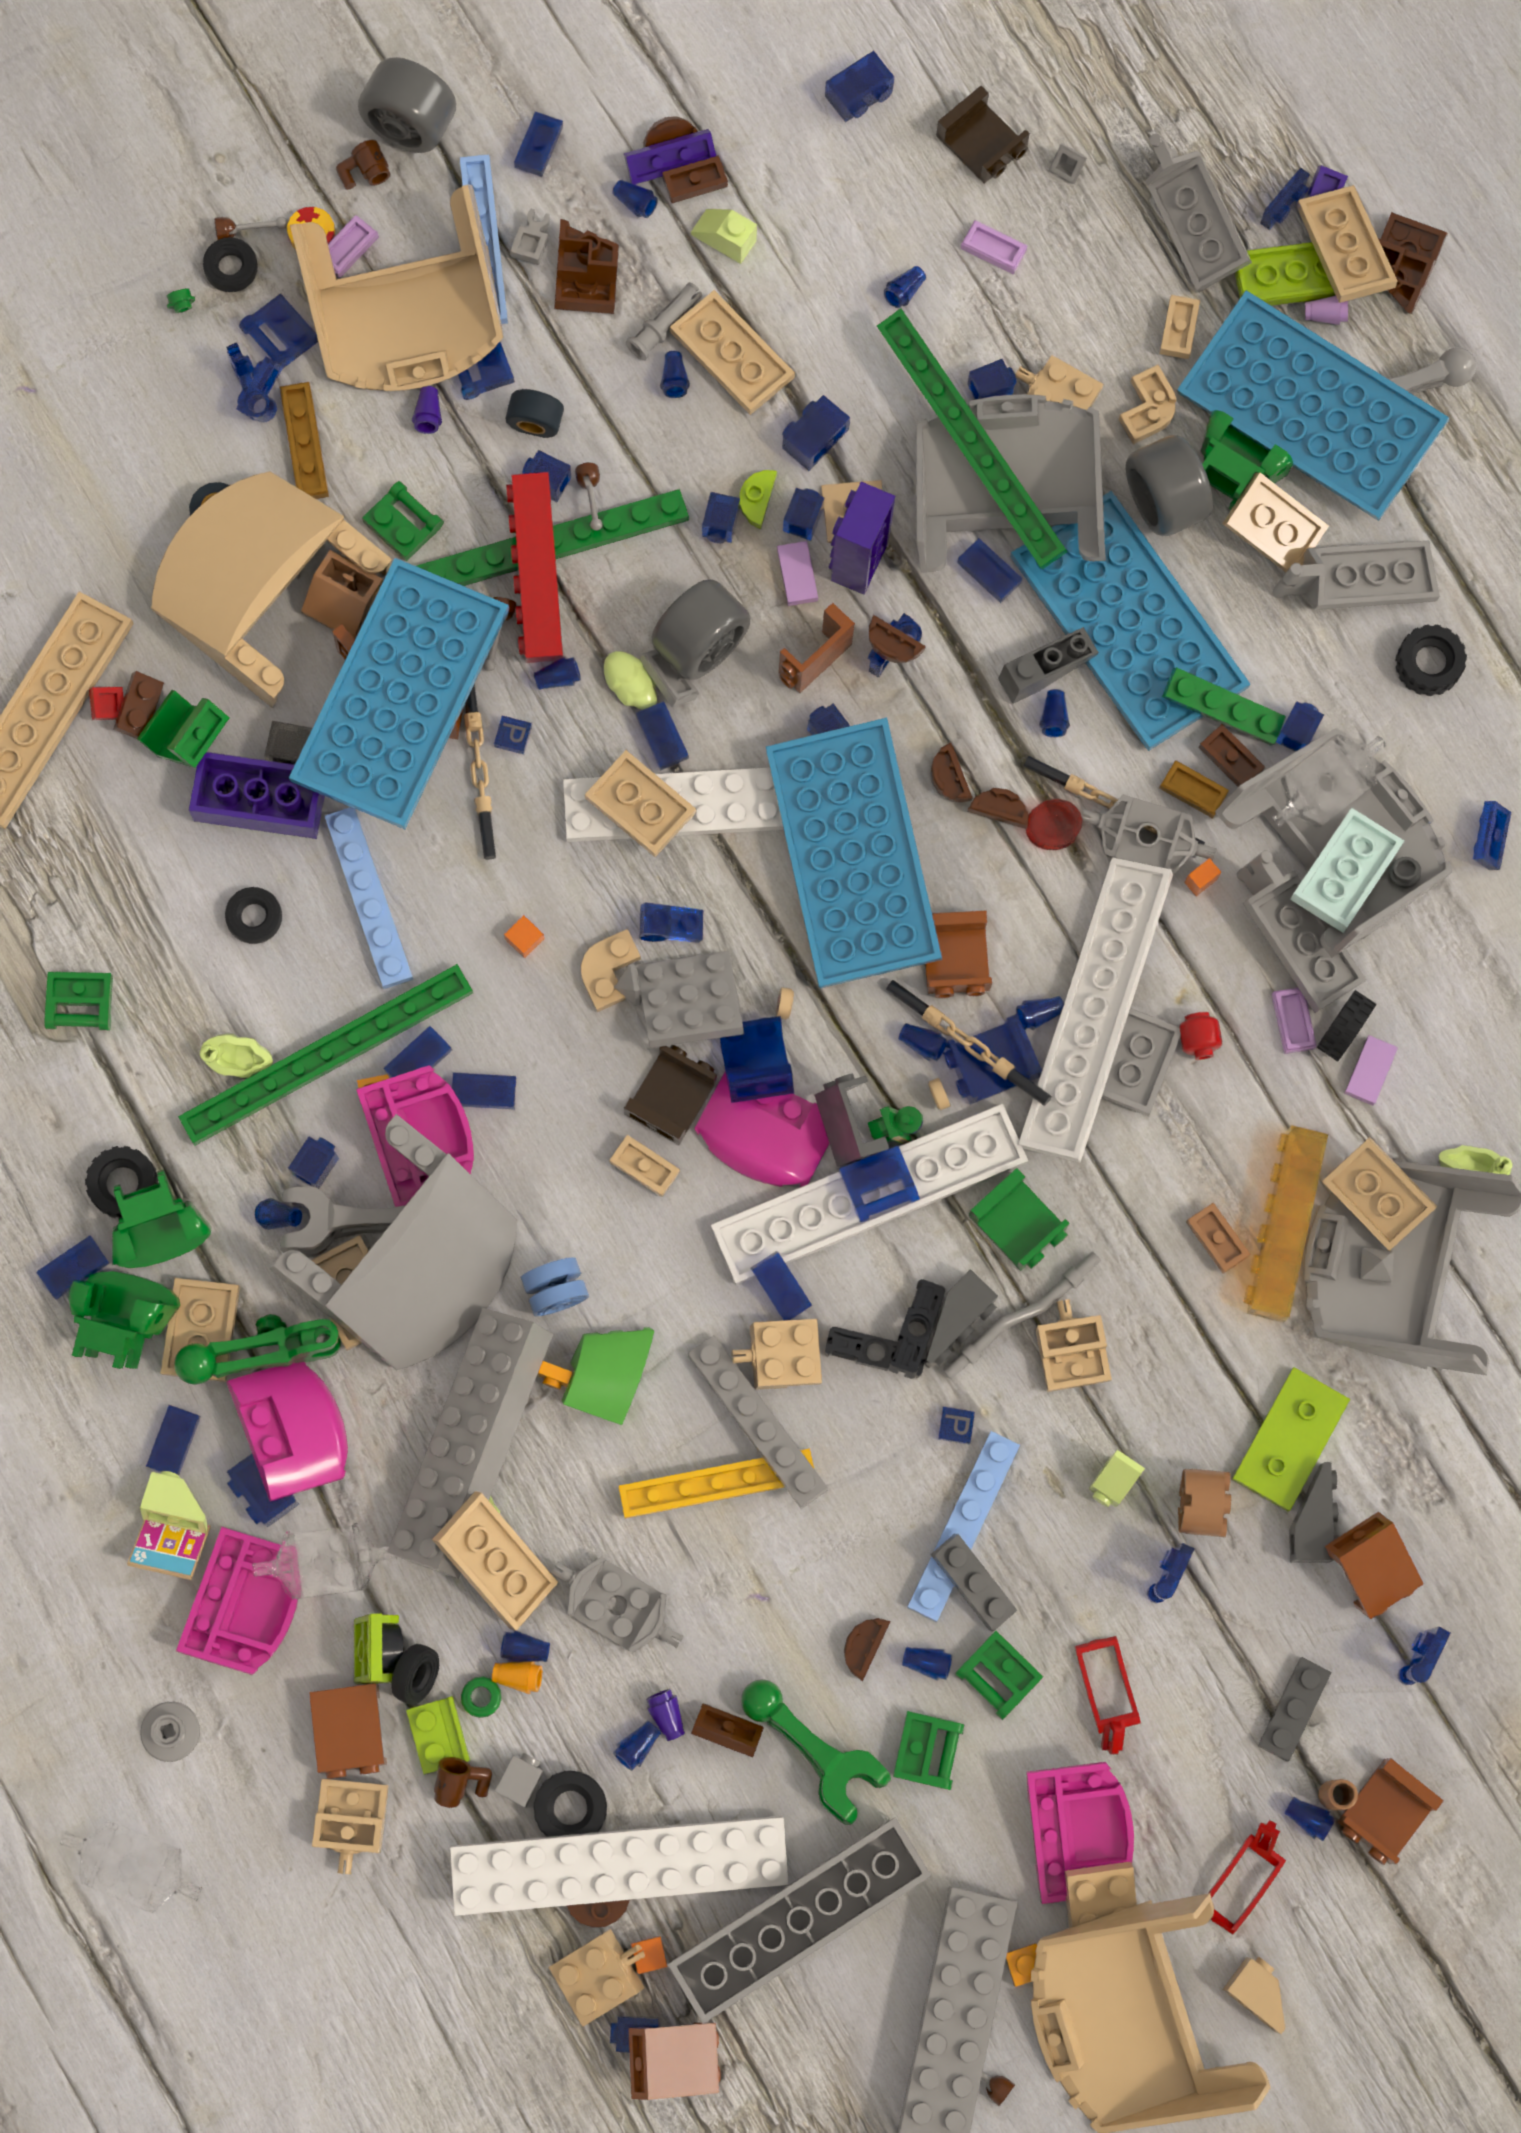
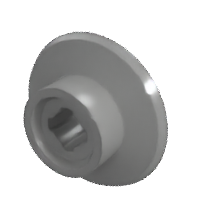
M164 1702L158 1704L146 1714L142 1722L140 1731L141 1741L145 1750L157 1760L164 1762L181 1760L188 1756L198 1743L200 1736L199 1721L195 1713L182 1703ZM173 1724L174 1732H176L175 1736L165 1739L164 1731H162L163 1727Z

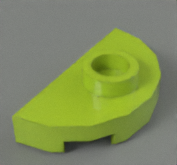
M763 470L754 473L745 480L740 489L739 507L743 515L748 519V522L759 529L762 528L777 477V471Z

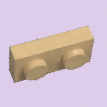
M1176 295L1170 296L1159 354L1189 360L1200 300Z
M629 1135L624 1138L609 1160L612 1165L660 1197L664 1196L680 1173L679 1168Z

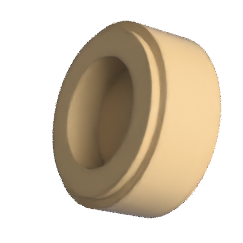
M780 988L776 1005V1018L789 1019L794 997L792 989Z
M939 1077L928 1081L929 1089L938 1110L940 1109L941 1111L951 1107Z

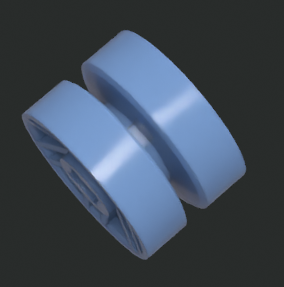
M576 1258L556 1260L534 1268L521 1276L526 1294H535L529 1299V1304L535 1317L568 1309L589 1298L585 1282L583 1280H575L581 1275Z

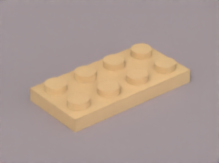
M1354 185L1298 200V212L1339 303L1396 287L1397 279Z
M715 290L670 326V333L750 415L795 378V372Z
M475 1491L432 1539L511 1630L517 1631L558 1583L481 1492Z

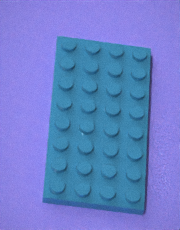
M1247 290L1177 389L1178 394L1211 414V411L1219 410L1233 417L1234 420L1230 424L1231 428L1269 452L1275 444L1281 447L1292 457V466L1378 521L1449 421V417Z
M1111 490L1103 495L1106 561H1086L1081 557L1078 542V523L1060 524L1051 527L1068 552L1043 570L1025 544L1012 551L1010 557L1065 635L1084 627L1099 652L1097 656L1085 663L1145 748L1150 751L1204 717L1197 712L1162 697L1173 668L1182 669L1235 694H1240L1248 689L1250 682Z
M394 558L289 776L290 781L406 830L507 616L509 605Z
M887 717L766 746L819 987L825 988L943 960Z

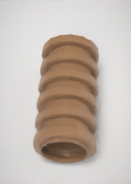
M1330 1780L1321 1785L1318 1791V1798L1323 1807L1329 1810H1346L1355 1805L1358 1799V1792L1354 1784L1348 1780ZM1336 1786H1339L1343 1792V1800L1340 1804L1336 1803L1333 1798V1790Z

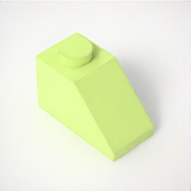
M706 209L692 229L691 235L741 264L757 241V224L730 209Z
M1117 1450L1109 1457L1089 1487V1490L1094 1492L1092 1497L1105 1507H1109L1110 1504L1117 1507L1145 1468Z
M162 1471L161 1474L151 1472L140 1506L142 1519L206 1534L208 1529L206 1516L184 1479L169 1471Z

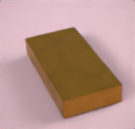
M1177 760L1174 761L1159 789L1212 819L1216 814L1215 811L1221 806L1229 792L1225 787Z

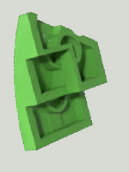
M644 1327L643 1330L624 1332L616 1330L606 1334L598 1332L583 1334L570 1362L574 1373L562 1397V1403L622 1425L640 1382L651 1347L654 1330L650 1327Z

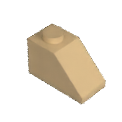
M1246 1957L1223 1990L1274 2032L1282 2034L1285 2030L1279 1980L1272 1975L1275 1969L1260 1957H1257L1256 1960Z

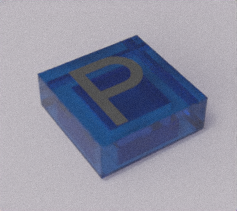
M502 715L494 747L524 755L532 723Z
M943 1407L938 1440L970 1445L975 1412Z

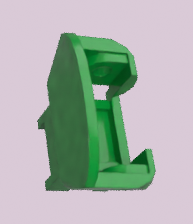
M1214 410L1211 411L1201 446V453L1205 456L1203 459L1205 461L1202 465L1210 486L1233 499L1228 507L1231 510L1255 473L1263 474L1275 484L1288 476L1293 460L1287 451L1276 444L1270 452L1230 427L1234 420L1233 417L1223 411Z
M164 1169L157 1171L159 1183L125 1195L120 1184L114 1186L113 1192L122 1218H119L118 1225L114 1226L112 1231V1265L125 1268H141L159 1264L192 1251L204 1243L210 1236L212 1231L211 1225L192 1202H183L181 1197L174 1199Z
M98 1272L90 1275L86 1281L73 1280L69 1290V1306L71 1314L76 1315L74 1316V1323H78L79 1328L72 1356L83 1357L86 1348L85 1356L97 1358L99 1352L115 1356L113 1368L123 1369L126 1359V1368L138 1369L145 1338L151 1339L153 1334H161L180 1308V1299L172 1290L158 1282L122 1272ZM84 1316H91V1320L84 1318Z

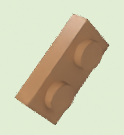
M1214 1202L1186 1221L1223 1274L1251 1255Z

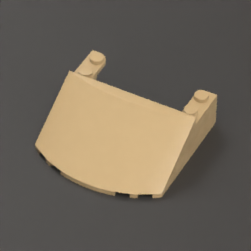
M464 185L453 192L450 199L461 252L346 278L336 279L326 234L319 224L307 222L290 225L328 378L357 388L399 391L422 388L454 377L469 369L490 353L504 338L489 250L484 237L473 185Z
M269 471L242 479L224 488L203 503L185 521L172 539L161 560L155 578L151 610L266 704L273 707L276 704L277 695L284 685L283 673L243 640L244 636L326 541L369 574L381 572L383 575H386L392 559L344 520L345 516Z
M1210 1893L1153 1904L1152 1900L1048 1935L1041 1938L1035 1951V1964L1031 1970V1981H1033L1031 2008L1038 2042L1055 2081H1060L1070 2096L1068 2101L1075 2110L1079 2108L1091 2121L1090 2126L1098 2133H1110L1253 2111L1259 2107L1271 2088L1266 2072L1255 2062L1204 2069L1162 1933L1207 1924L1214 1914V1905Z

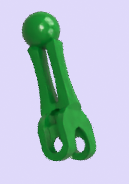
M319 1319L298 1323L288 1328L280 1327L251 1337L210 1342L208 1346L201 1343H191L178 1351L174 1367L176 1374L182 1381L198 1385L205 1383L212 1376L220 1378L232 1373L257 1368L290 1366L293 1363L331 1358L338 1353L341 1340L338 1329L332 1321ZM321 1336H328V1337H330V1338H329L326 1342H324V1343H321V1342L318 1343V1342H316V1339H317L318 1337H321ZM279 1345V1351L216 1363V1357L252 1348Z
M759 1679L748 1684L743 1690L741 1706L744 1713L754 1721L767 1722L768 1725L780 1732L803 1754L820 1778L818 1795L821 1805L842 1824L852 1825L856 1821L858 1814L857 1808L846 1795V1785L849 1780L861 1778L875 1788L885 1787L891 1781L888 1770L868 1751L854 1750L843 1753L814 1735L783 1703L782 1692L775 1683Z

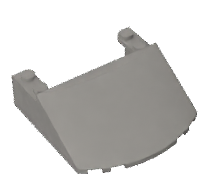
M1002 395L968 401L969 408L1049 525L1078 523V542L1081 557L1086 561H1106L1099 411L1091 407L1087 410L1073 406V401L1063 399L1062 403L1046 401V396ZM937 417L929 422L927 419H924L917 423V548L921 573L940 571L946 565L947 532L1013 528V526L941 420Z
M1336 728L1241 784L1215 811L1225 825L1231 829L1241 827L1260 814H1263L1308 871L1351 808L1404 840V843L1345 932L1342 933L1333 926H1330L1322 933L1320 938L1321 945L1331 958L1360 939L1366 938L1452 873L1451 863L1445 861L1442 852L1445 843L1442 837H1436L1430 825L1434 820L1411 786L1388 762L1384 760L1380 763L1368 754V746L1362 742L1358 746L1345 738V732ZM1411 857L1419 863L1421 877L1415 885L1400 887L1391 880L1390 867L1398 858Z
M396 1114L385 1129L387 1142L429 1176L343 1284H340L303 1253L295 1250L283 1253L270 1270L395 1370H400L425 1361L446 1349L474 1325L479 1318L482 1308L487 1309L498 1292L509 1268L516 1240L517 1219L449 1153H444Z
M1394 1161L1437 1205V1208L1391 1249L1394 1251L1392 1283L1360 1279L1361 1248L1388 1249L1331 1192L1325 1205L1321 1204L1312 1225L1304 1264L1307 1309L1310 1311L1313 1328L1317 1337L1423 1369H1427L1428 1366L1487 1375L1489 1358L1481 1347L1433 1338L1461 1211L1504 1217L1513 1216L1521 1209V1185L1512 1175Z

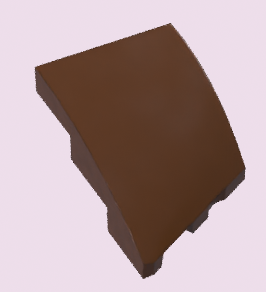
M1391 212L1382 237L1379 239L1397 279L1396 287L1388 291L1407 313L1412 314L1428 282L1448 233Z
M560 219L554 309L614 314L619 244L600 238L589 230L583 233L570 227L569 221Z

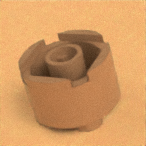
M1183 1469L1179 1496H1181L1180 1507H1178L1179 1533L1226 1537L1227 1518H1223L1224 1514H1230L1231 1494H1225V1491H1229L1230 1472Z

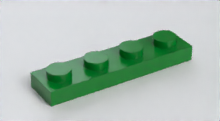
M1177 667L1173 668L1162 695L1167 700L1269 745H1275L1286 718L1285 715Z

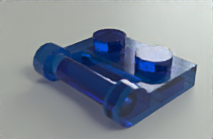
M281 293L254 314L244 317L239 323V328L245 334H250L272 359L271 364L277 370L285 368L318 342L316 332ZM265 323L287 349L280 351L259 326Z
M501 342L482 360L476 363L481 380L473 382L468 369L458 374L462 385L460 391L464 400L476 398L481 393L515 382Z
M899 1146L839 1169L840 1176L860 1223L870 1220L869 1216L904 1202L909 1201L913 1203L920 1200ZM898 1181L902 1182L903 1190L864 1205L861 1196Z
M1181 1543L1175 1548L1171 1547L1170 1551H1166L1159 1566L1164 1571L1159 1581L1151 1585L1147 1590V1597L1152 1603H1161L1173 1596L1195 1548Z
M1441 1627L1425 1630L1424 1634L1419 1632L1411 1647V1650L1415 1651L1409 1665L1399 1669L1397 1674L1398 1680L1406 1686L1427 1681L1451 1632Z

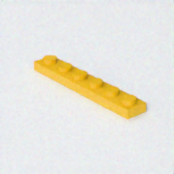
M810 1448L800 1450L814 1468ZM763 1458L619 1485L625 1519L785 1488Z

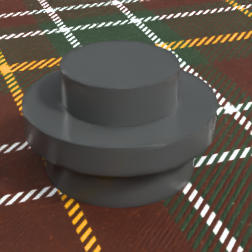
M1401 857L1392 863L1390 878L1396 885L1411 887L1420 880L1421 867L1413 858Z

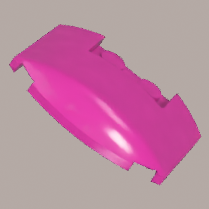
M729 1063L694 1128L697 1135L701 1134L711 1153L725 1165L750 1179L779 1187L800 1184V1187L808 1185L830 1144L817 1103H811L758 1076V1073Z
M430 1065L356 1089L395 1207L406 1206L429 1177L387 1142L385 1129L396 1114L444 1153H449L469 1174H471L474 1162L472 1134L465 1111L451 1086L433 1072L435 1069Z
M305 1362L293 1363L290 1366L271 1367L227 1380L226 1383L269 1501L344 1478L348 1444L341 1412L324 1381Z
M221 1527L176 1652L249 1675L256 1673L258 1668L267 1662L277 1651L294 1618L300 1591V1574L296 1558H298L296 1549Z
M1106 1762L1026 1772L1027 1794L1036 1859L1035 1867L1042 1904L1066 1901L1065 1871L1124 1862L1132 1863L1134 1827L1130 1806L1120 1782L1109 1770L1111 1768Z

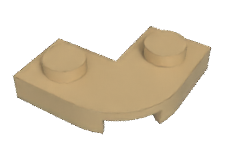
M1159 365L1151 367L1131 378V384L1143 404L1120 414L1119 421L1133 444L1165 429L1172 421L1175 413L1176 396Z
M628 929L595 943L583 957L581 963L582 981L597 1012L626 1000L625 996L614 988L618 982L614 971L641 960V956Z

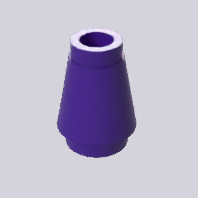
M425 386L420 389L412 416L414 428L420 433H435L442 424L438 390L432 386Z
M671 1689L660 1691L646 1699L649 1705L646 1709L663 1735H665L667 1741L674 1740L685 1734L677 1695H673Z

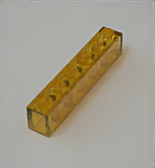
M1293 1125L1288 1128L1286 1134H1280L1277 1151L1281 1152L1279 1164L1274 1163L1270 1176V1181L1275 1182L1272 1194H1267L1263 1210L1268 1213L1266 1224L1260 1225L1257 1242L1262 1243L1259 1255L1254 1254L1250 1273L1255 1274L1253 1286H1247L1244 1296V1304H1248L1247 1314L1283 1323L1290 1317L1329 1134Z

